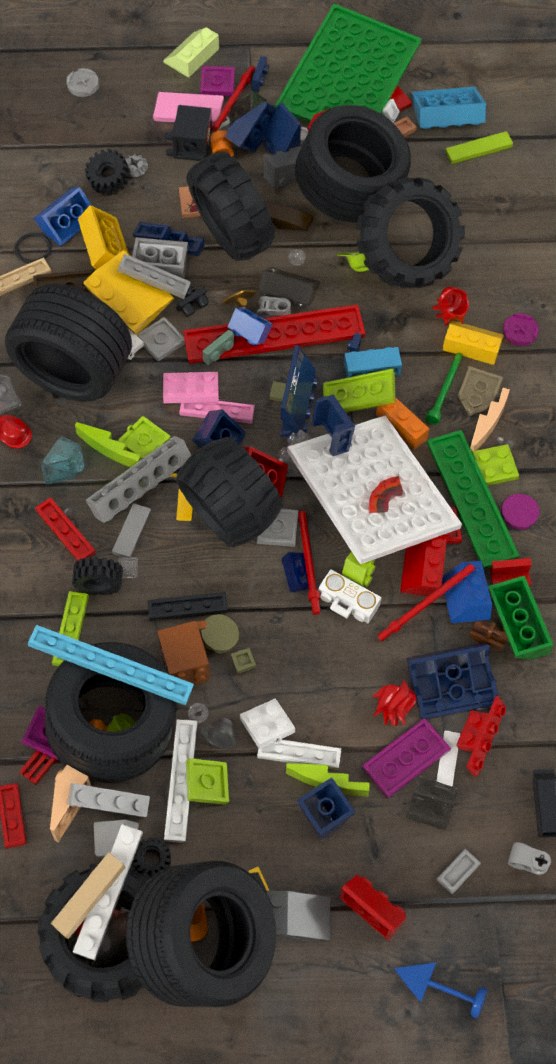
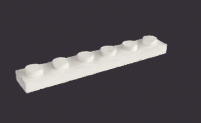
M177 719L164 835L165 842L186 843L190 803L187 799L186 760L189 758L194 759L197 721Z
M121 825L111 854L123 863L126 868L87 915L73 950L75 954L92 960L96 959L141 840L142 831Z

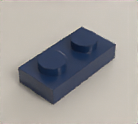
M261 56L252 79L253 92L259 93L260 87L264 86L265 74L267 75L269 72L267 57Z

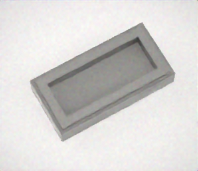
M464 849L437 878V881L453 895L481 865V862L468 850Z

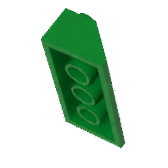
M525 575L488 586L489 594L515 658L532 660L551 654L554 644Z

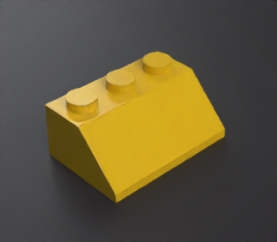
M452 321L445 336L443 351L454 354L461 353L464 357L494 365L504 335Z

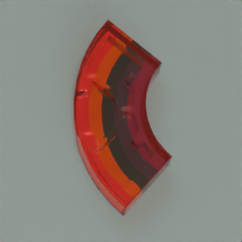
M399 476L383 480L371 492L368 503L369 513L388 512L390 500L403 494Z

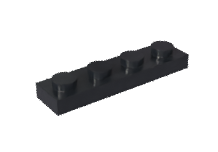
M226 592L147 600L149 621L228 613Z

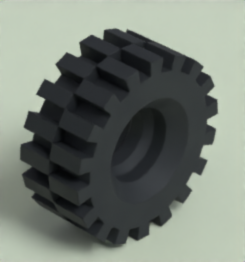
M103 149L100 150V154L94 153V158H89L90 163H86L85 173L91 187L97 193L100 191L102 195H105V192L108 195H112L113 191L116 194L119 188L123 190V185L128 184L127 179H130V169L121 153H118L116 150L112 152L111 149H107V152H105ZM114 169L112 175L108 177L102 176L106 170Z
M98 557L81 558L74 564L72 585L80 592L85 591L86 594L105 595V593H108L110 595L113 592L116 593L122 587L123 567L119 562L114 563V560H107L105 557H102V559Z

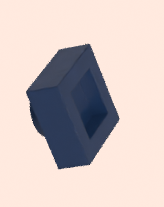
M354 333L353 339H349L347 349L350 352L359 351L362 334Z

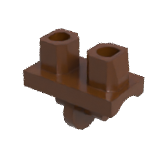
M476 621L469 635L473 640L484 642L497 651L503 650L508 639L504 629L497 627L495 622L491 624L486 621Z

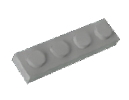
M124 254L118 268V272L182 299L185 298L191 283L188 280Z
M71 783L67 805L147 817L150 796Z

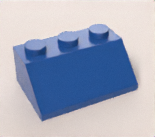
M80 187L71 188L36 215L34 220L43 233L62 246L81 230L78 218L91 203Z
M481 561L461 562L442 576L443 585L470 563L475 568L472 573L444 593L451 623L485 621L491 618L492 601Z

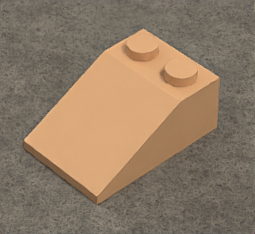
M66 765L64 770L61 769L55 778L50 830L54 840L58 843L81 808L67 805L70 784L91 786L88 776Z

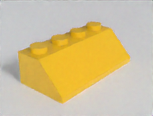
M90 205L78 218V222L91 265L98 269L121 251L125 250L128 253L117 218Z

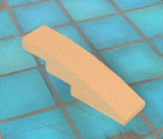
M502 389L499 403L491 401L487 416L479 415L470 447L472 452L477 451L494 430L504 410L509 389Z

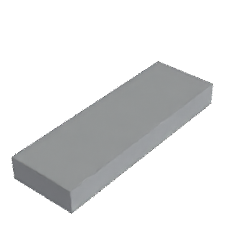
M133 503L112 550L113 555L131 560L151 514L150 508Z

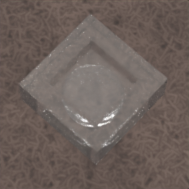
M119 557L118 562L123 567L122 578H137L138 557Z

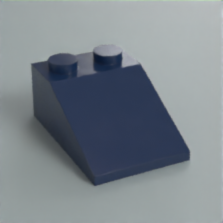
M263 102L234 121L228 128L225 137L238 147L255 153L265 137V132L277 107Z
M282 102L278 104L264 137V147L272 155H276L277 151L289 152L290 148L300 146L301 123Z

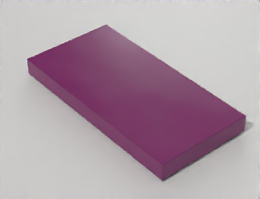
M424 718L364 763L362 769L385 797L389 799L451 751V747Z

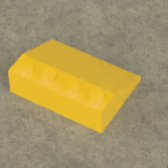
M123 250L95 270L83 283L95 297L110 306L123 319L127 327L137 335L174 300V297L166 291L118 272L124 254L129 255Z

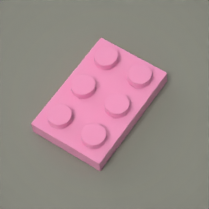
M218 372L163 373V402H219Z

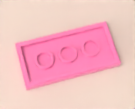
M159 92L153 119L154 121L175 122L178 105L211 108L213 125L222 111L224 97Z

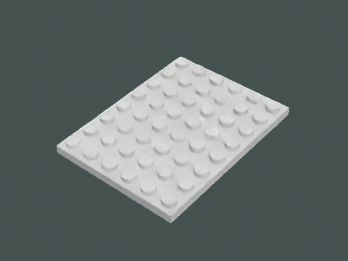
M386 415L355 425L350 449L346 453L332 457L329 452L332 438L329 434L288 446V454L360 564L461 528L462 523ZM397 481L401 495L394 496L388 501L387 511L370 512L369 502L372 494L382 485Z

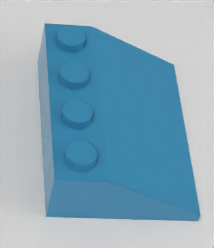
M476 87L411 92L416 120L420 128L430 129L435 126L445 128L448 125L463 126L464 124L479 125L485 122L486 102Z

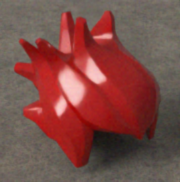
M446 287L436 300L438 305L432 307L433 310H440V314L436 315V318H443V321H445L444 326L456 319L463 324L464 316L469 310L467 293L458 287Z
M404 680L400 687L391 684L385 685L376 694L371 695L379 698L378 706L373 716L383 713L385 726L388 725L389 719L392 726H398L399 719L403 725H406L405 716L415 706L416 695L413 690L410 691Z

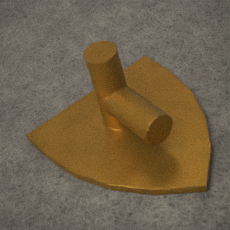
M254 290L240 291L225 299L221 306L237 301L238 307L246 308V298L255 296L256 292Z

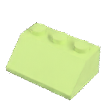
M208 28L193 32L164 59V63L190 77L219 50V35Z

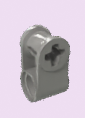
M268 296L259 298V309L256 315L262 318L291 314V305L288 299Z
M513 843L508 865L536 875H542L547 872L551 864V858L548 853L531 848L523 843ZM538 860H542V867L538 866Z

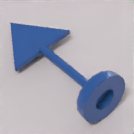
M436 962L394 968L420 1003L429 985L472 1002L471 1016L476 1019L479 1018L487 996V988L480 987L474 998L430 980Z

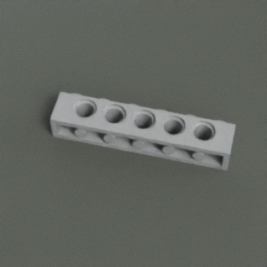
M176 436L172 437L86 499L95 518L103 523L111 520L118 512L125 510L129 504L140 499L144 493L155 488L159 482L170 477L173 472L182 467L191 456L184 440Z

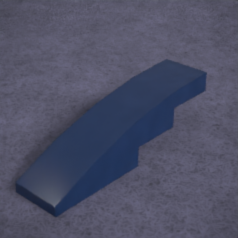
M139 222L133 233L135 238L188 242V255L199 256L205 245L204 239L188 237L186 232L173 231L169 225Z

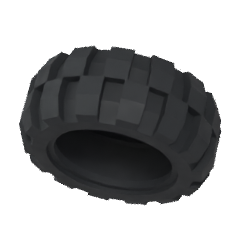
M217 152L194 164L186 176L189 191L202 219L222 249L236 261L249 260L268 249L275 238L274 225L263 198L239 162L227 152Z
M408 177L390 181L379 187L376 194L370 195L363 205L365 211L363 215L358 217L356 230H360V240H356L359 253H364L366 257L364 264L370 272L379 275L380 281L401 288H422L432 285L437 279H443L452 270V262H458L463 250L462 247H459L460 239H465V225H460L459 222L462 212L457 202H451V193L441 185H434L432 180L421 177ZM406 201L413 202L423 208L428 214L433 227V241L429 252L421 261L412 266L396 257L391 250L387 235L389 220L393 212Z
M99 863L90 864V868L82 872L75 870L63 878L64 883L58 889L51 891L44 902L46 905L44 913L39 916L37 933L40 938L39 949L43 961L54 979L65 990L78 998L82 996L91 999L92 1002L109 1003V1000L121 998L125 1000L138 994L137 991L144 987L134 973L131 961L128 959L117 966L109 968H95L85 965L70 952L68 938L51 924L99 865ZM130 866L119 898L133 903L139 890H141V887L150 877L147 874H140L135 871V867Z

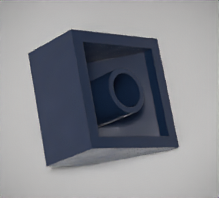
M223 409L208 412L192 441L201 448L215 440L229 437L240 445L246 432Z
M332 777L297 800L298 807L320 840L338 830L356 813Z

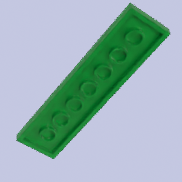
M462 430L427 440L426 444L454 507L457 509L458 516L478 560L482 562L483 570L489 569L492 561L519 559V553Z

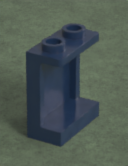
M334 395L317 399L311 423L312 426L323 425L331 436L329 452L332 457L349 452L355 425Z

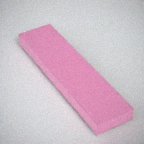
M226 401L181 403L180 415L205 418L209 411L223 409L235 422L252 424L255 405Z

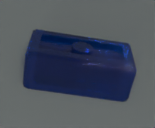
M288 552L282 558V564L290 592L309 589L304 553Z

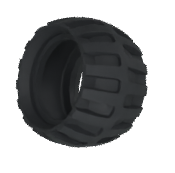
M229 437L215 440L198 449L183 464L176 477V483L180 491L198 516L218 538L231 547L243 545L261 535L274 522L283 506L282 498L268 475L244 448Z

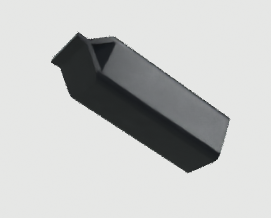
M554 769L533 770L538 837H556V776Z

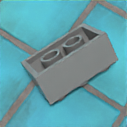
M136 238L132 257L185 279L188 242Z

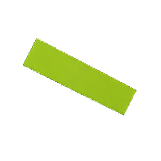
M76 422L77 435L103 455L128 467H132L141 460V455L127 451L125 443L112 440L111 432Z
M286 763V774L306 784L318 787L332 777L343 794L368 797L369 783L348 782L349 774L328 773V765Z

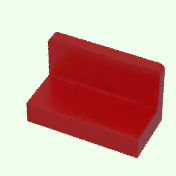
M531 559L492 561L489 569L492 585L525 575L528 585L531 587L532 583L529 573L532 565Z

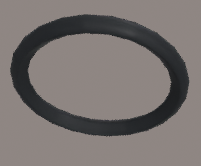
M28 233L17 240L15 253L23 262L32 263L39 260H29L20 255L18 251L19 244L27 237L37 236L46 241L48 249L41 258L44 257L46 259L51 252V243L42 234Z

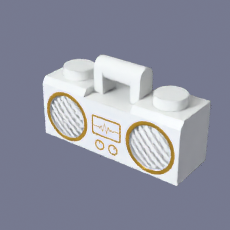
M333 570L329 571L318 590L323 601L332 603L331 610L345 618H348L352 612V615L358 621H365L368 624L378 610L382 598Z

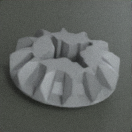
M134 153L133 156L127 155V158H125L130 169V177L141 176L147 171L148 163L142 155L136 156Z

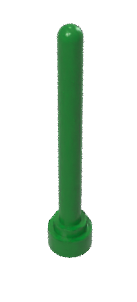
M461 353L455 355L435 405L426 414L425 420L430 424L436 425L441 419L440 409L463 355Z

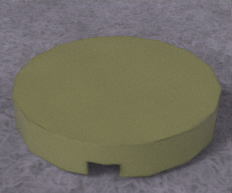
M220 614L211 615L206 618L207 628L200 630L203 645L207 649L215 651V653H226L233 649L239 639V630L235 622L229 617Z

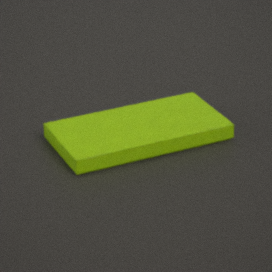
M393 369L324 382L323 397L334 395L345 412L395 403V372Z

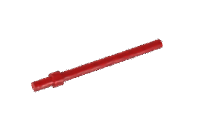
M250 66L247 72L243 73L240 83L213 124L212 130L218 131L244 87L251 81L252 75L256 70L254 66Z
M300 511L298 516L309 585L308 598L312 605L313 615H319L320 593L316 586L306 512Z
M470 563L398 620L394 619L385 630L377 635L378 638L383 641L395 632L396 634L402 629L401 626L475 570L474 566Z

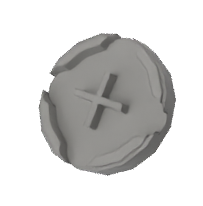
M84 68L71 72L66 81L68 90L78 97L91 96L98 90L100 84L96 73Z

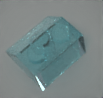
M63 436L59 437L41 463L46 484L49 485L75 478L77 473L83 470L85 463L80 444Z

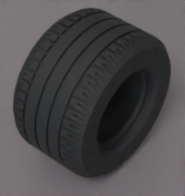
M337 106L324 111L312 123L296 159L295 176L301 192L317 210L336 220L357 223L358 217L364 214L363 205L370 195L376 194L379 187L390 181L407 178L411 166V153L401 131L384 115L362 106ZM341 156L357 161L366 169L370 177H360L345 171L332 157Z
M47 284L35 288L28 295L6 333L5 346L10 360L32 382L63 398L88 402L103 398L111 390L130 355L132 338L123 319L99 298L69 285Z
M122 642L91 644V646L169 674L162 663L154 658L153 655L134 645L122 644ZM64 660L54 672L47 688L45 705V733L47 741L54 755L65 767L68 765L89 777L90 781L118 783L131 780V778L134 779L151 769L166 751L176 718L177 702ZM116 687L126 690L137 697L145 707L141 718L128 729L108 732L93 727L84 719L79 709L78 699L85 693L97 688Z
M206 861L174 865L153 875L136 895L130 908L131 911H129L130 915H128V925L126 926L127 952H129L128 956L130 957L129 960L131 961V966H133L134 973L144 988L154 997L178 1007H225L244 1000L263 982L270 969L275 952L276 921L268 895L258 880L248 871L226 861ZM205 900L215 912L220 934L218 950L209 968L196 956L190 938L192 918L199 905Z

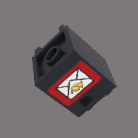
M178 105L173 133L167 132L164 134L166 140H173V149H166L167 156H174V159L201 161L208 156L210 147L209 137L212 134L211 108Z

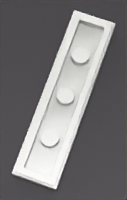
M282 740L278 744L272 743L258 749L257 758L295 764L328 765V769L339 770L341 748Z

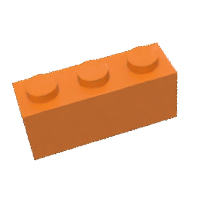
M396 397L395 403L377 406L376 415L378 417L386 415L403 441L413 450L427 441L429 428Z

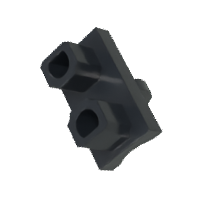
M194 287L188 288L185 299L178 302L176 310L178 312L182 311L186 317H189L196 311L192 306L193 303L196 302L200 309L206 307L209 304V300L205 295L207 292L206 288L203 287L198 291Z

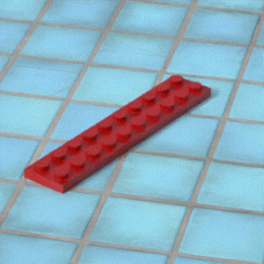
M357 304L264 318L273 324L264 343L252 345L247 342L245 337L234 335L233 347L221 354L219 359L295 348V345L305 347L353 339L354 333L362 334L361 338H365L359 306ZM228 324L183 330L188 363L204 362L203 350L226 331L230 330L232 332L231 329L227 328Z

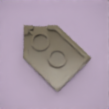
M471 366L468 367L458 397L469 416L489 409L491 401L495 402L503 380L502 376Z

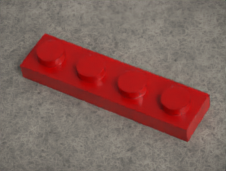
M51 497L35 507L39 516L77 561L81 558H91L96 554L95 549Z

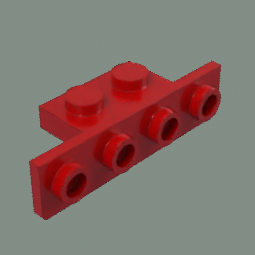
M497 696L489 714L470 711L456 744L458 749L472 752L466 767L476 777H478L480 770L484 766L486 755L491 750V743L494 736L498 733L499 724L506 713L505 704Z

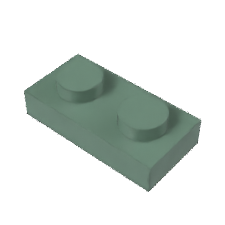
M230 330L226 331L203 350V361L207 365L217 361L221 354L233 347L234 333Z

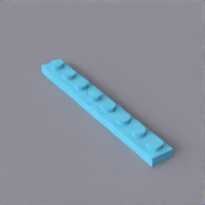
M36 625L28 641L29 647L186 705L194 686L193 683Z

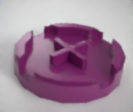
M516 313L510 318L508 317L503 326L505 338L517 346L532 344L539 333L538 323L534 321L533 317L524 313Z
M525 494L509 496L501 508L503 520L507 522L508 526L517 530L530 528V526L537 522L540 514L536 501Z

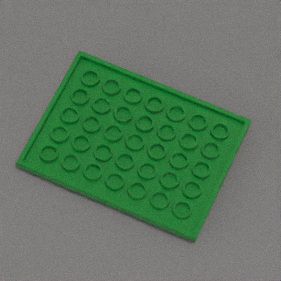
M334 3L276 102L275 107H278V104L282 102L294 117L308 123L311 122L315 114L343 105L362 106L382 114V110L393 95L418 50L422 39Z

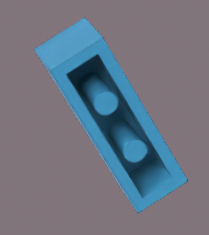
M387 347L377 350L369 349L361 352L352 351L344 355V367L347 378L393 369L395 376L401 375L402 362L398 347Z

